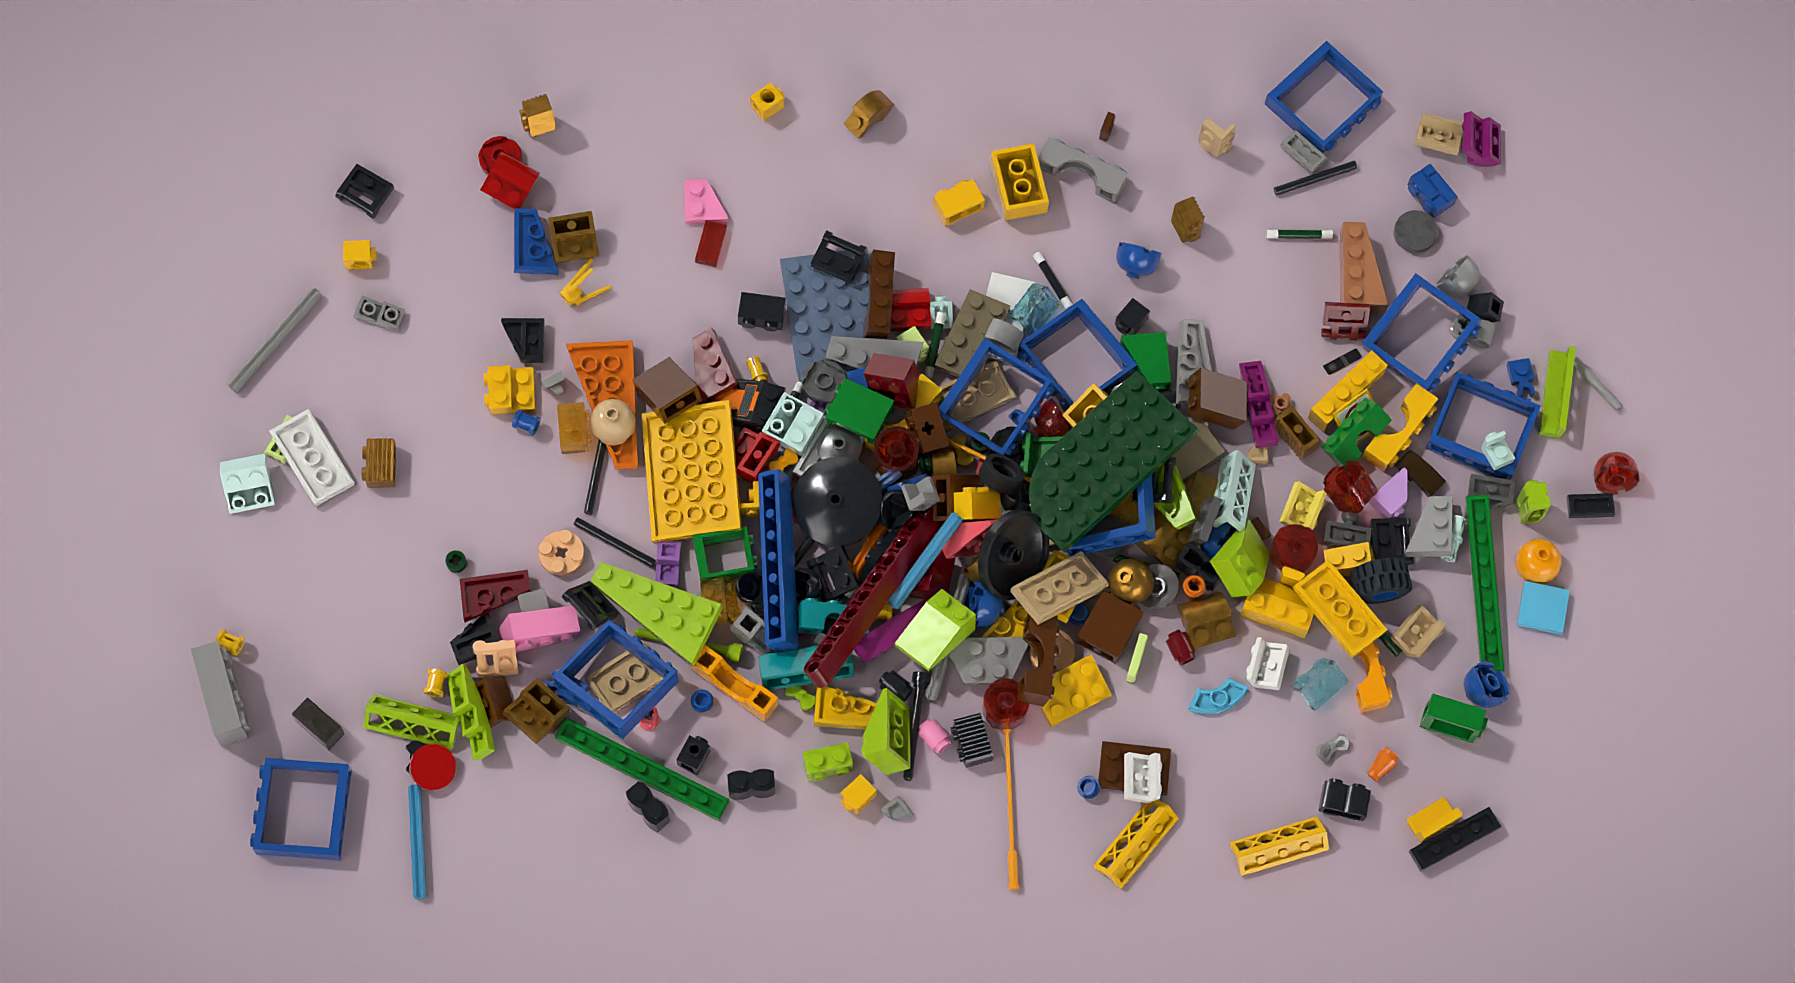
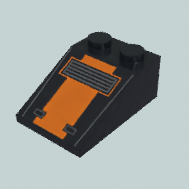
M737 379L739 385L715 398L714 402L729 400L731 402L733 426L745 427L753 432L760 433L784 392L786 393V387L765 381Z

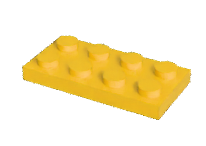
M1329 560L1293 587V590L1351 658L1388 630Z

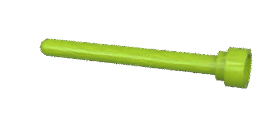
M637 628L634 631L636 637L663 642L647 629ZM710 642L705 643L714 652L726 655V658H730V661L740 663L743 653L742 644L733 643V645L725 646Z

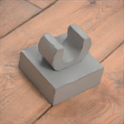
M562 371L540 381L543 390L550 387L554 396H557L564 392L559 382L564 380L565 377Z

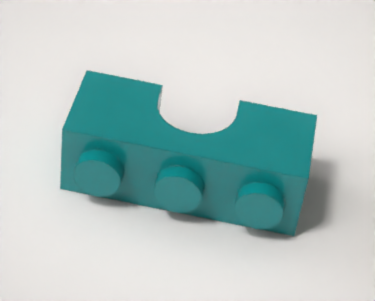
M806 598L797 608L798 633L819 635L824 630L825 619L832 618L837 620L847 605L841 604L840 601L830 600L825 603L818 602V599Z

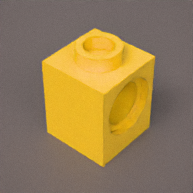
M770 82L750 96V106L762 121H765L784 108L785 96L779 87L775 88ZM765 99L774 100L771 103L764 102Z
M370 240L343 241V262L346 270L373 269V261L377 260L376 248H372Z
M860 774L840 792V798L842 799L840 803L848 812L852 810L857 815L877 796V790Z

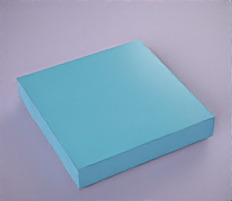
M1524 581L1517 626L1562 635L1570 590Z

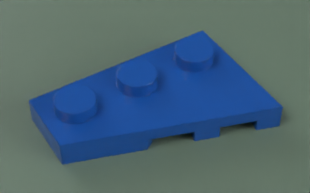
M514 209V273L558 275L559 271L554 263L550 246H548L537 209Z

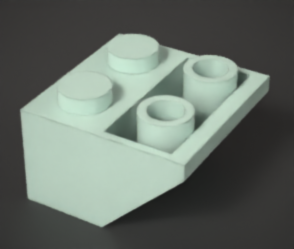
M784 392L762 432L779 440L781 446L793 450L802 457L825 419L824 413Z
M265 453L220 462V477L230 514L275 505Z

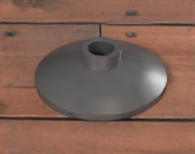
M838 425L826 428L817 440V452L821 460L837 456L857 460L861 454L862 442L860 436ZM842 441L843 445L841 447L835 446V442Z
M1161 564L1150 565L1148 567L1152 571L1155 585L1152 594L1147 600L1140 603L1150 609H1161L1170 605L1177 597L1179 580L1175 572L1169 567ZM1158 585H1162V590L1160 592L1155 591V588Z

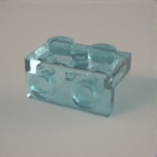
M1033 283L1014 306L1009 317L1019 321L1026 332L1031 335L1046 324L1059 307L1060 302L1049 287Z
M1322 658L1317 660L1307 673L1301 674L1291 687L1294 691L1300 692L1311 710L1316 711L1349 681L1334 660Z

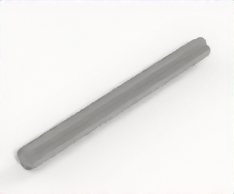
M311 288L230 380L228 386L236 393L240 391L322 296L320 291L316 288Z
M961 573L954 598L965 605L971 581L964 573ZM949 654L933 667L930 683L925 693V699L935 702L938 698L950 657Z

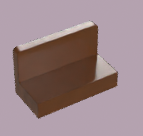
M484 677L475 683L485 707L490 728L501 721H510L503 715L504 709L513 702L506 678Z

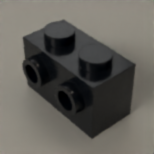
M741 292L738 325L748 329L755 327L764 328L766 331L771 332L782 330L786 298Z

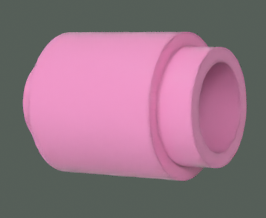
M928 719L919 726L920 731L918 735L931 751L940 754L951 745L950 736L936 719L933 721Z

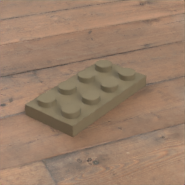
M970 289L934 368L959 377L985 338L993 318L1005 321L1011 306ZM986 361L971 382L972 384L976 385Z

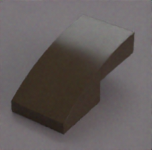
M1409 450L1395 464L1399 471L1404 467L1407 469L1408 481H1414L1427 497L1433 496L1446 482L1429 463L1412 450Z

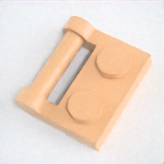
M482 640L474 642L473 652L477 657L476 673L478 677L518 674L514 640H501L492 643H485ZM486 655H493L494 665L489 666L487 664Z

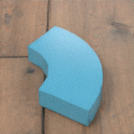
M1227 678L1224 684L1216 689L1204 690L1198 688L1188 710L1198 714L1224 712L1239 703L1249 687Z

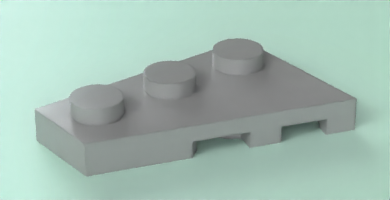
M1429 496L1407 547L1406 557L1452 556V496Z

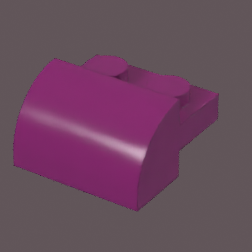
M1472 111L1464 113V122L1462 123L1464 142L1462 143V148L1467 155V163L1480 167L1501 165V125L1491 117L1482 119Z

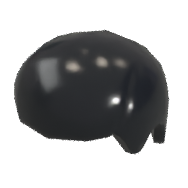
M798 567L795 570L796 592L799 593V597H796V599L801 602L806 598L817 599L821 592L820 576L812 569Z

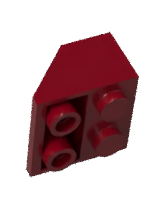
M873 353L863 373L868 388L894 400V404L897 407L914 409L919 380V372L913 359Z
M941 550L908 597L929 600L941 589L948 593L956 558L946 559Z

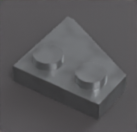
M1471 474L1467 496L1489 495L1490 511L1513 503L1516 481Z
M1213 496L1204 500L1198 521H1196L1187 543L1198 545L1208 541L1223 499Z

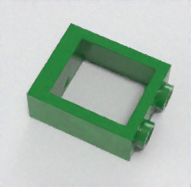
M747 526L741 527L742 530L693 535L701 585L734 580L748 572H755L754 568H758L756 554L752 555L751 547H754L753 534H748ZM743 540L747 567L715 573L708 572L704 546Z
M1432 693L1425 705L1419 727L1473 743L1476 737L1480 738L1482 731H1485L1488 718H1485V709Z

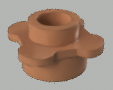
M1284 393L1281 396H1270L1274 416H1278L1292 407L1290 406L1291 397L1289 394Z

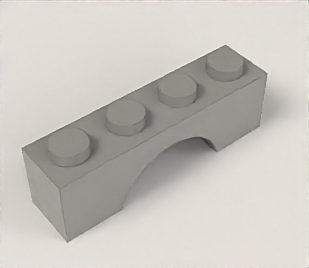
M1048 137L1038 157L1040 169L1054 176L1069 169H1078L1086 172L1095 183V194L1113 203H1116L1127 180L1128 173L1123 168L1109 165L1103 159L1087 155L1079 148L1067 146L1059 139Z

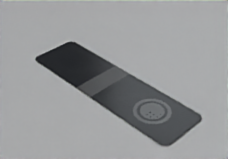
M1355 348L1323 365V368L1330 375L1361 359L1362 356Z

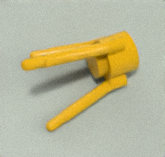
M592 258L582 266L572 280L559 292L560 296L569 306L575 303L578 307L584 301L611 289V286L608 285L580 297L583 292L578 286L593 272V268H590L584 273L593 262Z

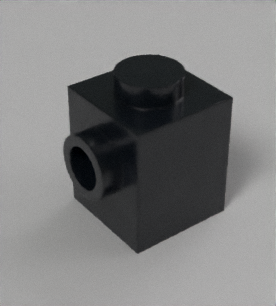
M1492 292L1473 294L1469 296L1466 309L1481 318V320L1500 322L1504 301Z
M1132 298L1116 317L1115 326L1117 330L1123 335L1136 334L1148 320L1150 310Z
M689 735L676 759L677 765L698 775L711 752L708 741L700 736L694 738Z

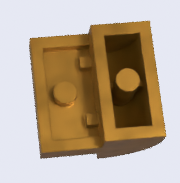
M592 211L548 218L556 264L599 257Z
M1157 509L1154 513L1156 538L1135 544L1147 556L1152 555L1161 565L1172 569L1177 563L1178 556L1190 544L1187 543V540L1192 530L1188 526L1177 530L1164 514Z
M1221 592L1177 605L1182 625L1185 627L1194 649L1236 637L1230 617L1232 613L1225 596Z
M536 678L521 691L520 696L504 709L503 715L537 744L548 733L552 734L561 725L568 715L570 707Z

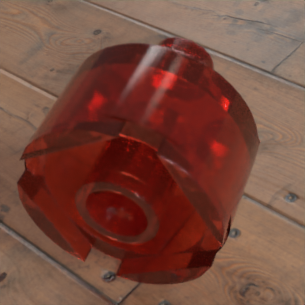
M1350 460L1346 461L1347 465L1333 467L1325 476L1323 484L1325 485V493L1339 511L1357 514L1364 509V506L1377 493V487L1361 463Z
M1290 524L1278 530L1270 547V560L1280 572L1285 566L1302 573L1311 567L1318 552V541L1313 530L1299 524Z
M1003 678L994 681L984 694L982 704L983 715L994 729H1014L1020 726L1026 719L1029 704L1017 701L1019 683L1013 679ZM1002 702H1006L1009 707L1002 705Z

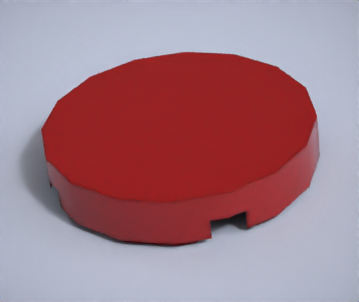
M504 136L492 137L485 141L478 154L479 164L484 173L489 174L501 151L522 162L521 148L517 142Z
M427 744L418 748L412 755L409 773L412 780L421 788L439 790L447 786L454 778L456 761L453 754L446 747L439 744Z

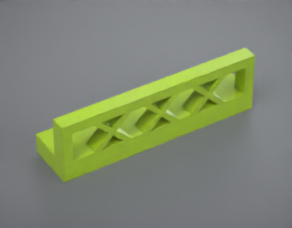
M1569 346L1566 352L1550 350L1539 435L1561 438L1566 430L1576 347Z
M373 694L367 702L363 728L425 744H439L452 750L454 748L456 732L461 725L460 716ZM371 713L380 715L384 722L381 724L370 722ZM396 719L402 720L406 728L402 730L396 729L392 721ZM417 725L424 726L429 733L420 735L414 727ZM439 731L449 732V742L440 740L436 733Z

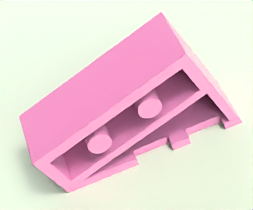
M573 606L508 614L498 631L500 640H514L517 653L560 642H572L579 634L580 626L576 609Z

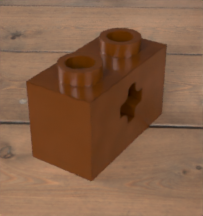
M937 402L906 411L905 421L907 427L912 430V446L915 451H918V455L949 446ZM929 427V431L923 432L922 428Z

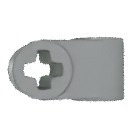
M1458 315L1450 327L1452 337L1457 339L1460 336L1459 332L1462 333L1470 321ZM1481 320L1480 326L1482 328L1479 330L1478 335L1475 338L1471 336L1467 343L1479 348H1489L1496 326L1490 321Z

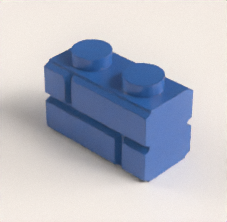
M1431 164L1413 174L1407 184L1410 194L1413 197L1417 196L1422 202L1421 205L1424 211L1428 214L1431 213L1434 217H1437L1453 206L1458 197Z

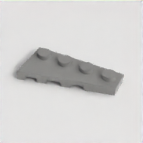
M1183 319L1179 322L1176 404H1187L1189 398V376L1200 368L1212 371L1202 320Z
M832 336L825 358L861 369L867 367L873 353L913 359L917 366L924 342Z

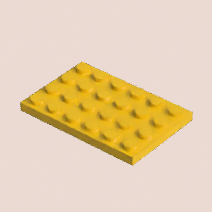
M725 400L694 405L665 424L654 412L641 413L651 541L658 543V541L693 538V535L711 532L742 530L731 402Z

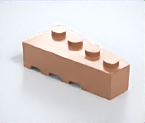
M1343 222L1340 229V302L1369 304V314L1384 315L1388 307V301L1365 222Z

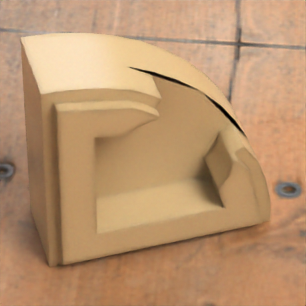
M1254 445L1249 450L1247 458L1255 464H1268V447L1256 448Z

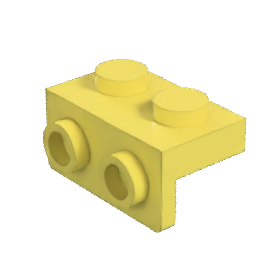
M1300 481L1294 482L1279 522L1299 534L1312 532L1318 524V515L1325 506L1327 492L1324 490L1316 492Z

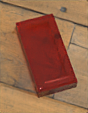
M705 221L695 263L717 267L727 225Z

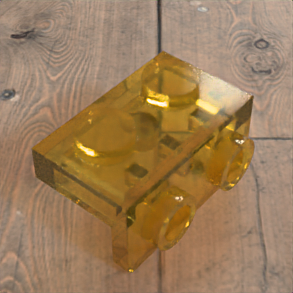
M1199 471L1193 479H1188L1185 486L1197 519L1201 513L1200 509L1204 500L1213 497L1218 484V479Z
M719 577L700 583L701 597L720 603L723 607L714 627L726 623L733 624L740 615L735 592V581L726 577Z

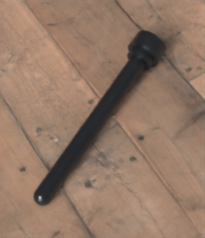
M920 671L912 673L911 682L913 687H915L910 723V769L904 770L903 778L905 781H911L913 777L924 689L930 683L931 674Z

